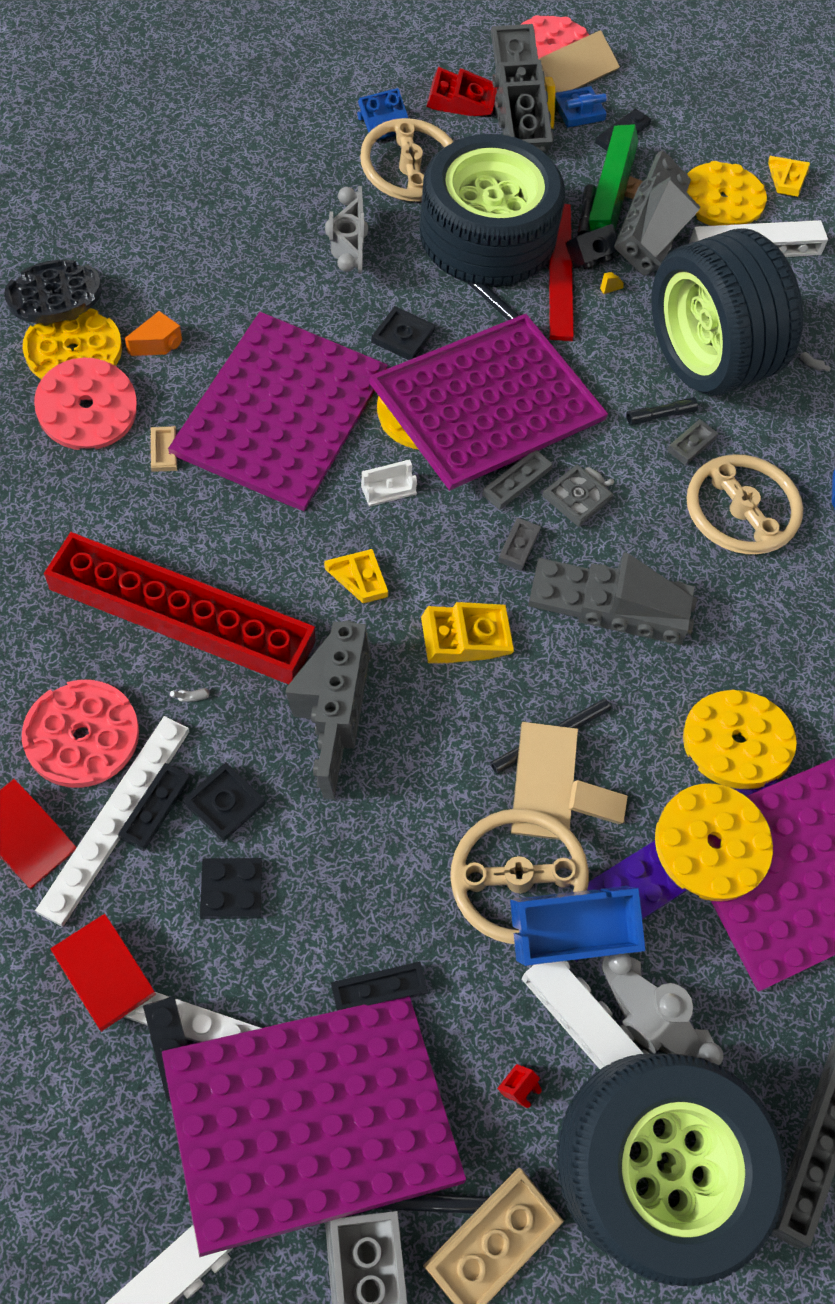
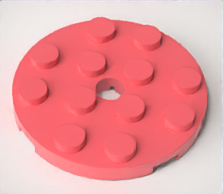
M536 15L522 23L533 24L538 59L589 36L586 28L571 21L569 17Z
M76 358L58 364L41 379L35 393V411L42 429L55 442L74 450H80V448L100 449L117 442L128 433L136 418L137 401L131 381L119 368L100 359ZM80 400L93 401L92 406L89 408H83L79 405Z
M95 680L67 682L68 685L54 691L50 689L33 704L24 720L22 744L31 766L46 780L64 787H89L110 779L126 766L137 747L139 724L129 700L115 687ZM78 728H87L89 735L78 738V740L73 736Z

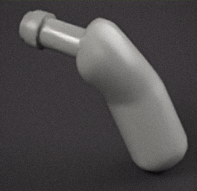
M807 352L800 355V359L811 368L816 370L824 369L827 372L831 370L830 366H826L824 361L814 359Z
M590 467L584 469L605 488L614 484L613 479L605 481L602 475Z
M206 688L195 691L179 690L177 692L173 690L170 692V696L177 697L181 702H197L207 699L209 691Z

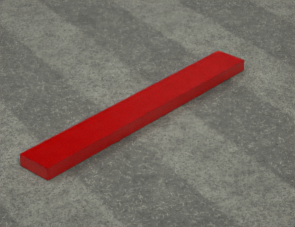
M564 204L556 246L549 260V340L573 341L572 261L565 244L571 240V204Z

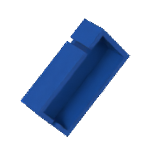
M620 886L603 888L601 891L594 889L510 899L512 924L514 928L519 929V933H513L516 961L524 966L645 951L639 888Z

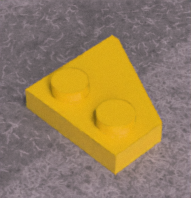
M545 77V91L548 94L547 105L551 115L550 126L551 129H554L555 84L552 77Z
M770 156L768 165L777 193L798 197L809 171L810 163Z
M372 549L324 561L325 570L362 603L388 597V589Z

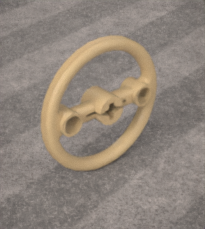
M401 118L386 121L372 129L363 141L360 155L363 171L370 182L383 193L400 200L422 201L424 174L420 172L423 151L419 145L414 144V131L433 137L444 148L453 143V140L440 128L422 120ZM389 132L396 133V143L402 148L399 169L408 176L407 189L397 187L384 180L376 172L370 159L373 144L381 136Z
M733 454L712 459L696 471L687 490V507L696 527L712 542L733 552L762 554L777 550L794 537L802 522V498L793 481L777 466L757 457ZM735 467H745L759 471L777 482L784 490L791 508V518L784 531H779L778 522L775 519L766 518L757 507L761 500L759 492L750 486L742 487L735 479ZM708 476L712 477L711 482L713 486L726 491L733 500L730 505L731 514L740 520L747 519L756 530L754 533L756 542H747L729 537L717 530L706 519L701 510L698 497L700 486L705 478Z
M509 809L485 817L467 831L455 850L450 878L457 906L470 924L490 938L514 944L513 933H519V930L500 927L484 918L469 900L468 890L479 892L486 886L507 885L511 891L521 894L530 890L535 883H555L557 886L564 888L573 885V892L585 891L588 889L589 870L581 844L563 823L543 812L530 809ZM510 823H529L549 830L565 844L572 857L571 859L560 858L554 864L532 865L528 859L520 856L511 858L505 867L484 868L483 865L475 862L466 865V859L471 848L484 834L496 827ZM560 868H567L572 874L569 877L562 878L556 874V871ZM517 871H522V879L516 878ZM474 872L483 875L479 882H471L467 878Z

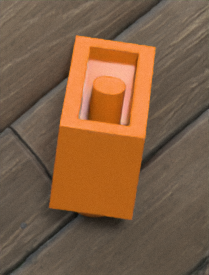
M158 311L125 337L128 354L131 356L166 355L172 349L178 348L182 342L180 325Z

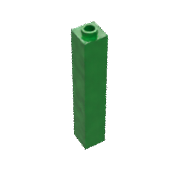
M635 124L614 126L589 217L591 231L613 224L614 230H616L639 142Z

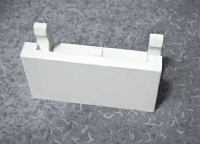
M410 460L362 472L361 488L369 507L417 495L416 475L412 476Z

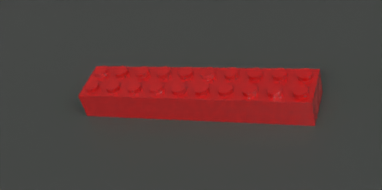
M73 532L69 533L44 572L51 591L286 684H290L303 668L315 644V626Z

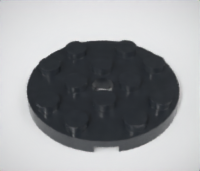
M52 260L35 264L22 270L21 277L16 280L11 279L8 282L4 297L8 309L17 318L48 326L55 322L76 320L80 314L89 310L99 300L102 293V285L97 271L88 264L80 266L74 260Z

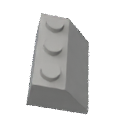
M397 1211L344 1217L326 1222L332 1304H407Z

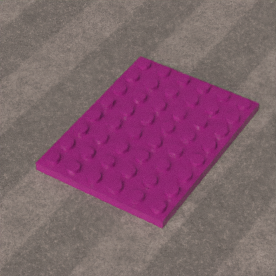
M259 312L168 447L169 454H174L179 459L274 500L305 511L375 392L369 383L370 376L386 370L388 365Z
M527 314L373 374L369 379L370 385L449 491L521 459L536 450L543 449L606 420L608 415Z
M835 758L746 796L757 806L768 823L773 842L770 868L758 886L745 895L728 901H711L758 992L835 955ZM709 834L707 838L709 845L712 848L719 849L721 839Z
M410 997L368 1006L364 1004L162 1051L199 1257L464 1184L466 1181Z

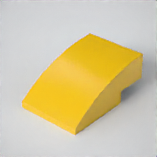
M456 602L453 607L428 606L421 616L428 663L486 660L509 655L514 652L506 605Z

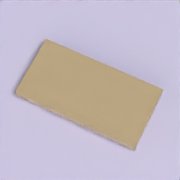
M601 30L538 59L541 60L542 71H544L545 77L553 78L555 93L578 89L616 71L620 67Z
M522 722L513 809H530L543 812L554 817L570 830L571 810L569 809V803L574 782L578 729ZM512 823L511 834L560 840L552 832L538 825L529 823Z
M518 1168L423 1267L453 1304H487L560 1227L564 1220L524 1171Z

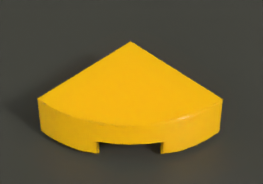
M612 272L604 273L600 287L603 294L624 288L623 281L619 276L614 275Z

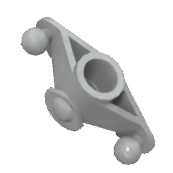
M358 186V192H355L350 187H343L339 190L338 199L342 204L348 206L334 219L333 211L329 212V220L325 223V233L329 240H331V253L338 259L339 269L349 272L354 268H358V274H362L364 238L368 234V224L364 220L362 186Z
M628 953L609 955L603 958V972L625 1017L622 1025L632 1033L637 1044L650 1053H656L660 1050L666 1054L689 1055L718 1065L721 1064L723 1060L721 1047L714 1043L708 1030L694 1029L689 1021L693 1012V1003L690 995L684 988L672 983L656 987L641 976V962L630 957Z

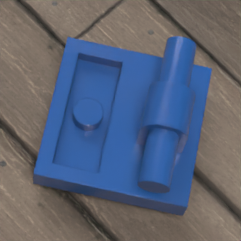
M589 86L555 93V107L568 128L604 121L607 113L601 103L606 102L607 98L605 93L596 95L592 87Z
M399 88L361 97L358 100L361 111L357 112L358 119L365 121L368 133L386 121L408 118ZM389 132L378 140L396 136V133Z

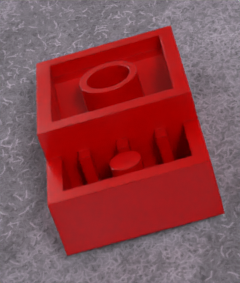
M438 67L432 81L426 107L437 111L467 116L490 115L493 112L497 89L493 87V81L460 68L458 74Z
M13 779L0 790V858L31 890L68 858L77 847L29 793Z
M106 914L98 917L50 948L101 1032L156 995Z

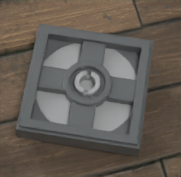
M577 464L544 490L542 496L575 525L580 527L610 502L614 494Z

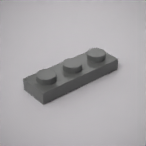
M536 450L525 456L483 489L482 495L501 510L550 472L553 464Z

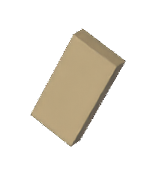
M176 426L151 427L152 472L177 471V457L174 454L170 455L168 447L176 437Z
M577 780L572 785L569 809L612 823L622 824L624 823L628 796Z

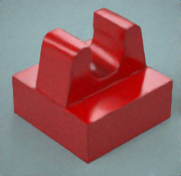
M518 1064L514 1066L497 1088L503 1096L525 1108L531 1106V1103L526 1099L530 1091L536 1094H540L542 1091L538 1083L540 1077L532 1069Z

